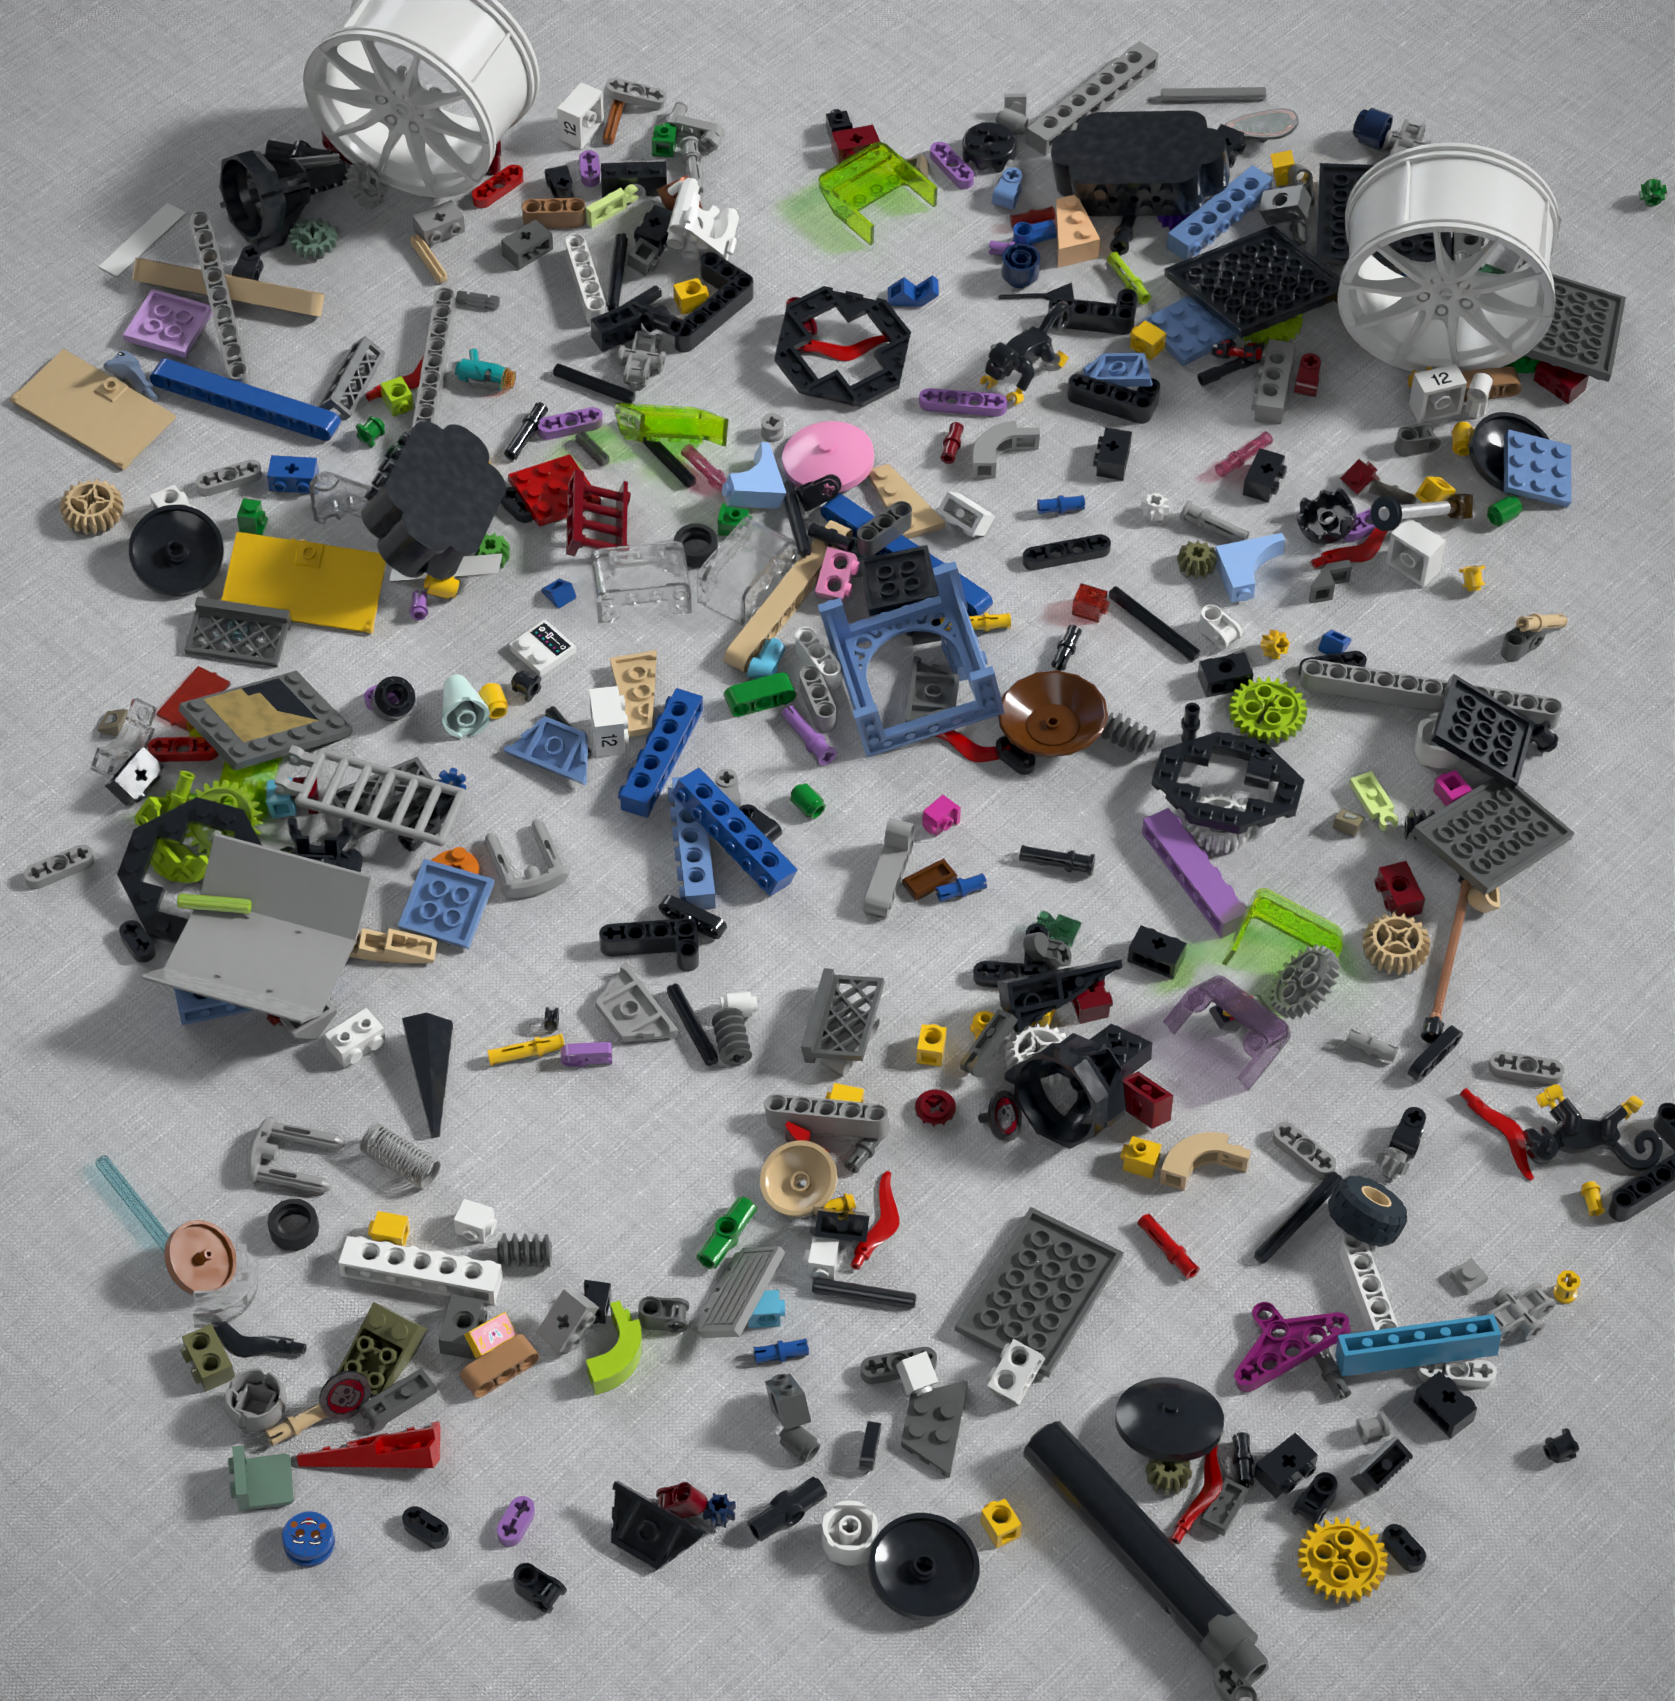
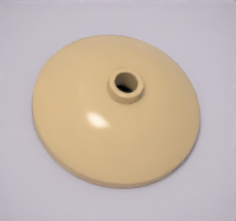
M792 1141L778 1147L766 1159L760 1174V1188L767 1203L778 1213L790 1217L811 1215L813 1206L824 1207L833 1196L837 1185V1169L832 1157L824 1148L809 1141ZM807 1181L804 1187H799L800 1182Z

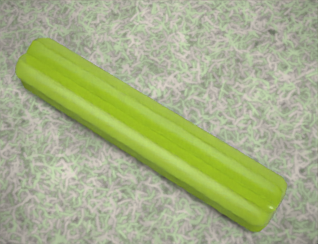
M183 893L178 894L177 907L183 909L249 914L252 908L250 899Z

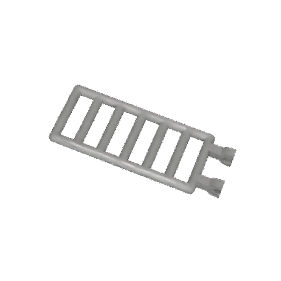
M294 745L289 750V755L291 756L289 764L311 767L303 784L290 781L287 777L279 774L275 780V785H277L275 794L295 796V803L298 806L342 819H349L356 823L436 846H443L467 794L463 788L327 749H320L317 755L305 752L300 747ZM325 759L339 763L321 802L308 799L307 797ZM348 766L361 769L362 771L345 808L330 805ZM371 773L385 776L368 815L354 812ZM394 780L407 782L408 785L391 822L378 819L377 817ZM421 786L431 789V793L415 828L412 829L400 825L417 787ZM442 792L455 796L437 836L426 833L424 830Z

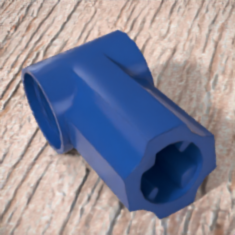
M1053 220L1032 225L1026 222H1019L1014 225L1012 242L1032 246L1035 243L1057 238V231Z

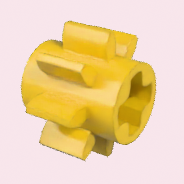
M1270 629L1269 635H1262L1260 647L1264 651V656L1280 659V654L1288 653L1287 650L1290 642L1285 637L1286 632Z

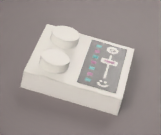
M544 619L509 644V650L541 677L575 654L576 646Z

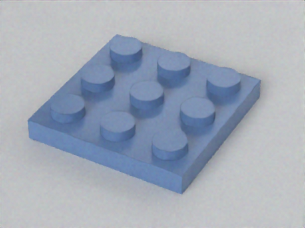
M1190 296L1143 319V321L1146 320L1166 332L1165 349L1182 366L1211 352L1215 343L1226 339L1234 340L1237 335Z
M1508 429L1504 434V492L1568 507L1571 504V445Z
M424 859L398 923L399 929L469 950L494 886V879Z

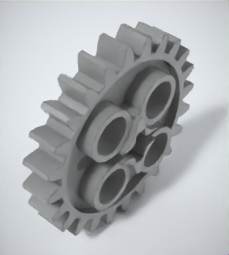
M1315 944L1313 948L1307 946L1305 952L1299 950L1297 957L1292 955L1291 962L1284 963V970L1277 972L1280 975L1279 978L1273 979L1276 985L1270 988L1272 994L1269 996V999L1272 1000L1270 1005L1274 1007L1273 1009L1285 1019L1290 1017L1292 1020L1296 1016L1302 1018L1304 1012L1309 1015L1312 1007L1318 1009V1002L1320 1000L1326 1001L1325 995L1332 993L1330 987L1337 984L1334 978L1340 975L1337 970L1341 966L1338 964L1339 959L1336 957V954L1324 945L1319 947Z

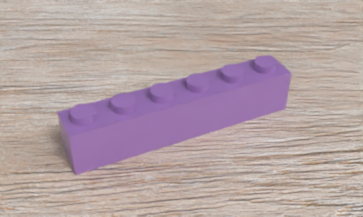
M1166 808L1143 819L1142 835L1219 937L1224 938L1245 928L1249 915L1247 906L1235 896L1232 886L1227 885L1222 879L1219 869L1213 867L1208 860L1206 852L1203 849L1200 850L1195 843L1193 835L1184 829L1180 818L1174 815L1169 808Z

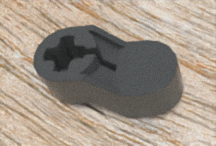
M1042 932L1027 934L1023 940L1024 950L1033 960L1046 962L1052 968L1065 967L1071 962V951L1063 941L1048 938Z

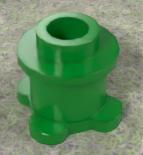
M370 416L364 425L358 423L355 426L358 439L364 441L370 447L375 446L374 440L378 436L385 434V425L377 417Z

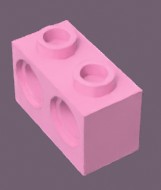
M827 547L815 589L818 597L829 600L841 598L842 603H845L847 597L850 598L853 590L851 580L853 575H857L859 569L856 555ZM846 560L847 566L844 569H837L836 564L838 561ZM839 582L841 583L840 589L836 592L830 591L831 584Z

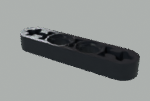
M1097 534L1029 547L1023 552L1022 563L1029 570H1039L1103 558L1110 553L1111 540L1106 535ZM1080 547L1084 551L1082 553H1075L1072 549ZM1057 551L1061 553V556L1052 557L1050 553Z

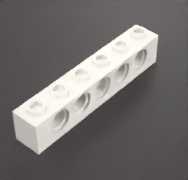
M347 1236L339 1260L340 1275L342 1277L449 1297L454 1294L483 1300V1303L495 1305L503 1278L501 1264L491 1260L480 1261L464 1255L453 1256L441 1251L431 1252L421 1250L415 1246L405 1247L394 1245L388 1241H372L362 1236ZM369 1257H374L372 1260H366ZM394 1262H400L397 1265H392ZM419 1267H426L425 1269L421 1270L417 1269ZM447 1271L452 1272L450 1274H442ZM472 1276H476V1277H477V1278H475V1279H468L469 1277H472Z

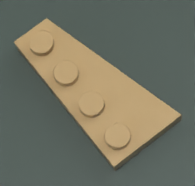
M890 464L872 468L867 477L885 509L898 501H905L912 507L911 528L902 534L903 536L911 539L945 528V521Z
M657 650L610 658L615 685L618 686L619 695H624L625 714H627L628 718L627 729L629 737L646 735L653 730Z

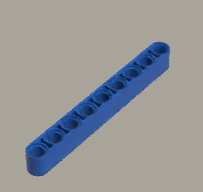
M166 358L159 361L149 377L151 383L160 389L322 441H329L341 424L340 417L332 411Z
M838 494L836 498L828 501L820 509L821 515L827 522L832 520L852 529V539L857 541L858 529L875 517L842 494ZM901 535L877 552L876 555L920 546ZM930 554L932 568L944 564V562ZM959 573L968 607V616L982 615L993 605L992 597L987 591Z

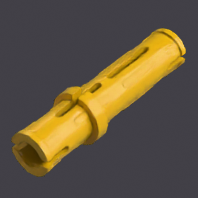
M983 613V615L969 616L973 630H984L987 632L990 629L1011 628L1010 613L992 615ZM940 618L941 624L945 618Z
M560 1033L545 1038L538 1036L534 1037V1040L489 1049L487 1053L490 1066L535 1055L542 1057L544 1053L561 1050L565 1043L563 1035Z

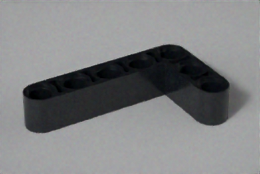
M707 252L701 256L700 275L704 281L717 288L718 291L683 319L684 327L681 330V334L674 337V346L679 352L686 353L693 350L753 299V277L714 252Z
M1663 1103L1658 1108L1653 1126L1655 1131L1675 1151V1104ZM1675 1154L1618 1188L1613 1193L1608 1209L1611 1218L1619 1222L1629 1220L1675 1191Z

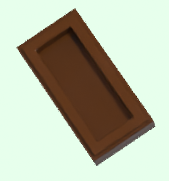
M943 858L902 879V885L913 899L917 901L935 892L937 886L954 882L957 879V874Z

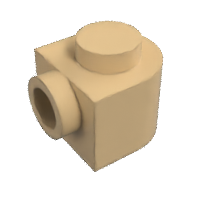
M1474 886L1471 887L1468 894L1469 904L1475 910L1482 913L1500 909L1499 887L1485 896Z

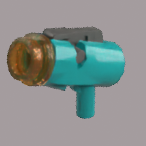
M476 348L469 350L470 360L462 359L461 362L456 364L455 375H458V380L469 382L470 386L486 387L487 389L501 391L508 388L513 389L516 371H512L511 368L503 367L499 364L479 361Z

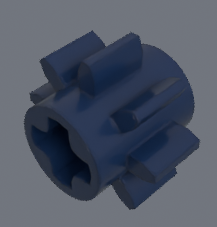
M713 1493V1497L708 1501L707 1507L703 1511V1519H710L712 1528L715 1525L726 1528L729 1520L735 1521L734 1510L736 1509V1502H729L727 1493L724 1495Z

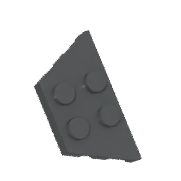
M914 656L905 722L955 707L957 704L960 675L946 671L936 664L930 667L922 663L920 657Z
M967 1381L934 1388L931 1392L921 1396H917L916 1393L911 1394L901 1439L902 1448L911 1454H916L927 1465L931 1463L942 1471V1475L948 1478L951 1475L968 1388Z

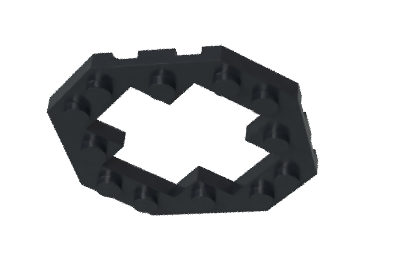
M822 286L787 304L774 361L799 394L864 407L899 389L911 331L887 300L881 298L873 300L864 298L863 294L850 291L842 293L833 291L832 287ZM835 307L847 323L867 314L889 342V344L875 350L873 355L883 369L851 386L838 370L818 379L796 350L812 340V336L803 326V323Z
M1215 732L1161 749L1151 785L1156 790H1162L1166 794L1165 799L1176 810L1181 809L1185 813V819L1190 824L1241 834L1247 832L1248 827L1257 825L1260 828L1275 823L1276 818L1296 816L1305 779L1273 750L1274 756L1270 780L1279 782L1273 803L1261 799L1248 798L1245 812L1233 808L1197 802L1201 787L1192 786L1187 783H1178L1184 762L1208 767L1212 753L1250 761L1251 753L1255 746L1265 745L1270 747L1266 742L1258 741L1255 738Z
M196 797L133 830L117 876L150 937L176 944L189 920L158 911L166 890L164 887L143 882L158 840L161 839L182 845L189 825L193 823L234 834L233 838L262 846L243 809Z

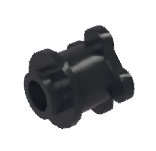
M522 670L513 676L511 680L512 690L526 695L524 700L530 702L540 692L542 687L540 681L542 678L539 675L533 678L528 675L527 671Z
M1549 721L1535 724L1529 743L1535 742L1538 745L1537 749L1539 752H1551L1557 746L1559 737L1550 731L1551 723Z
M1565 1428L1562 1429V1435L1555 1438H1546L1543 1450L1549 1460L1560 1463L1562 1458L1567 1456L1570 1459L1576 1458L1579 1445L1573 1439L1570 1430Z

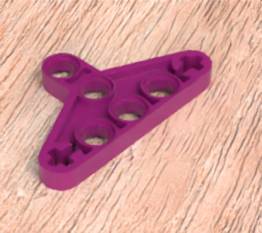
M1269 1302L1257 1303L1252 1309V1316L1255 1325L1262 1334L1234 1373L1236 1386L1243 1392L1254 1391L1336 1344L1338 1335L1351 1332L1348 1316L1341 1312L1284 1319L1273 1304ZM1262 1311L1272 1313L1271 1317L1266 1320L1259 1319L1257 1316ZM1337 1323L1338 1325H1342L1343 1327L1339 1329L1337 1326L1334 1327L1333 1325ZM1277 1329H1282L1286 1332L1281 1338L1271 1336L1272 1332ZM1312 1335H1320L1323 1337L1322 1340L1316 1344L1310 1343L1308 1341L1309 1337H1311ZM1290 1348L1300 1350L1299 1354L1294 1357H1289L1285 1353ZM1267 1361L1277 1363L1276 1367L1271 1370H1266L1262 1366ZM1254 1366H1258L1260 1375H1258V1372H1255ZM1247 1376L1248 1378H1251V1380L1247 1381L1246 1379H1242V1377Z

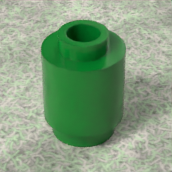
M1507 496L1488 507L1487 518L1491 524L1500 527L1519 516V513L1522 512V504L1517 497Z
M807 783L798 784L792 789L790 801L806 817L810 816L812 819H816L824 812L826 805L823 803V798Z

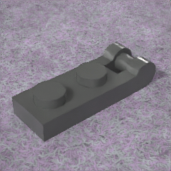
M998 1009L961 1060V1070L971 1073L973 1076L982 1077L986 1072L985 1065L997 1053L1000 1044L1012 1032L1013 1026L1018 1019L1012 1014Z
M420 1368L362 1404L359 1408V1413L363 1418H367L370 1421L369 1426L374 1432L383 1429L391 1420L435 1394L437 1388L425 1371ZM382 1407L384 1411L377 1414L376 1410Z

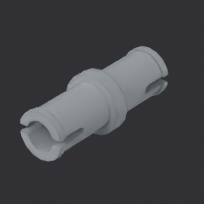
M1354 1029L1350 1030L1345 1042L1347 1045L1349 1044L1366 1051V1054L1369 1056L1374 1054L1392 1063L1399 1049L1397 1046L1395 1047L1377 1040V1036L1373 1035V1037H1370Z

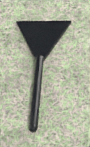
M1071 282L1047 293L1000 294L998 298H1045L1052 300L1054 298L1074 299Z

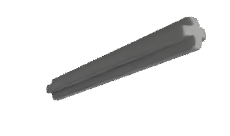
M1265 87L1163 88L1160 93L1161 101L1265 100L1267 95Z

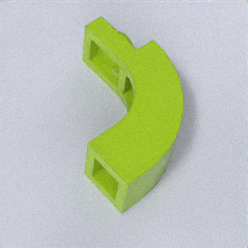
M620 1300L610 1303L611 1318L619 1337L618 1342L609 1352L586 1360L587 1375L595 1395L605 1393L623 1384L634 1373L641 1358L642 1333L639 1319L632 1321L628 1308L623 1309Z

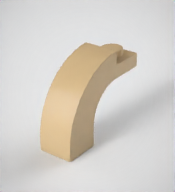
M1205 1132L1189 1136L1178 1142L1168 1153L1161 1169L1160 1183L1185 1190L1191 1173L1198 1167L1206 1164H1219L1246 1172L1249 1166L1251 1150L1245 1149L1240 1145L1228 1144L1229 1135L1224 1133Z

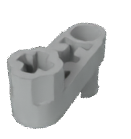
M680 101L676 102L664 123H669L672 127H676L677 137L694 136L699 140V145L705 151L713 152L717 150L724 136L723 128L715 123L685 117L684 115L688 110L687 105Z

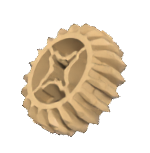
M98 478L94 482H91L89 479L85 483L78 481L77 486L70 485V491H64V497H61L60 512L63 521L69 526L70 530L75 529L77 534L82 531L86 535L89 532H93L96 535L97 531L105 533L107 527L113 529L114 523H119L120 517L123 516L124 503L119 490H116L114 484L109 485L106 480L101 483Z
M1393 912L1391 917L1385 913L1381 919L1375 917L1373 923H1369L1363 934L1362 948L1365 951V958L1370 959L1371 966L1378 965L1379 971L1386 969L1388 975L1392 971H1395L1398 976L1402 971L1409 975L1412 969L1417 971L1420 965H1424L1427 955H1429L1430 937H1428L1427 929H1422V922L1415 923L1414 916L1407 919L1404 913L1401 917L1396 916L1395 912ZM1379 938L1383 941L1382 946L1377 941ZM1410 942L1414 944V950L1410 947Z

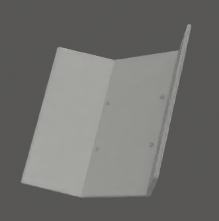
M215 833L201 895L250 899L252 902L251 912L243 914L194 909L165 967L143 974L142 979L299 1023L321 1016L356 944L372 877L361 872Z

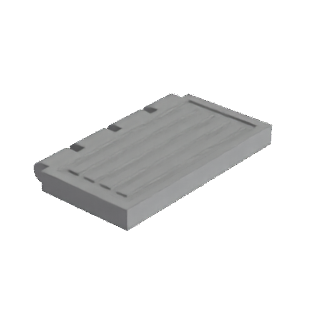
M780 1246L742 1248L741 1252H736L727 1267L728 1271L724 1272L716 1287L717 1292H713L704 1309L706 1313L701 1314L694 1327V1331L702 1338L740 1337L786 1252Z

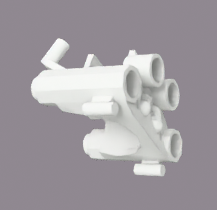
M686 178L683 181L679 180L669 187L668 193L671 196L677 192L678 195L667 230L669 233L666 241L667 245L674 249L683 248L682 256L688 260H698L700 252H714L728 260L729 255H733L737 239L734 238L739 220L737 211L733 208H726L721 212L719 220H714L720 211L714 205L707 210H702L698 207L700 200L698 191L700 187L693 178Z

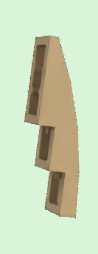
M362 928L361 933H358L356 944L349 957L379 962L433 963L438 940L390 928L387 934Z

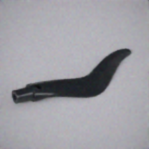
M197 1310L195 1312L197 1317L204 1320L207 1324H212L220 1340L235 1355L248 1357L271 1352L291 1354V1352L305 1354L307 1344L294 1342L293 1338L243 1336L214 1313L206 1310Z

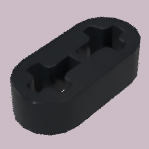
M507 487L501 500L503 508L521 523L532 522L534 520L532 513H526L528 512L526 504L514 487Z
M1002 736L996 741L995 754L1000 760L1019 774L1027 775L1033 772L1036 761L1034 754L1027 753L1010 743L1006 736ZM1002 746H1003V747L1010 746V750H1009V749H1005V750L1003 751V750H1002ZM1020 760L1023 762L1028 760L1029 764L1024 763L1023 765H1021Z
M134 920L124 922L119 929L123 944L136 961L141 963L151 961L156 953L152 939L139 922ZM131 931L133 933H136V937L133 938V936L127 932ZM142 945V947L145 950L148 949V951L144 952L143 950H139V946Z
M867 1422L859 1469L873 1471L882 1423Z
M418 1506L409 1507L404 1511L402 1522L406 1532L432 1548L439 1549L448 1543L450 1535L449 1528L445 1522ZM410 1518H420L421 1524H419L418 1522H413V1524H410ZM431 1531H433L434 1533H438L439 1531H441L442 1537L436 1536L435 1538H432Z
M1391 1524L1387 1526L1382 1536V1543L1385 1544L1384 1548L1406 1571H1420L1424 1567L1426 1552L1423 1547L1401 1525ZM1390 1535L1393 1537L1398 1535L1400 1537L1399 1542L1397 1540L1390 1541ZM1409 1555L1412 1556V1557H1414V1556L1417 1555V1556H1418V1561H1416V1560H1414V1559L1411 1560V1561H1409V1560H1408Z

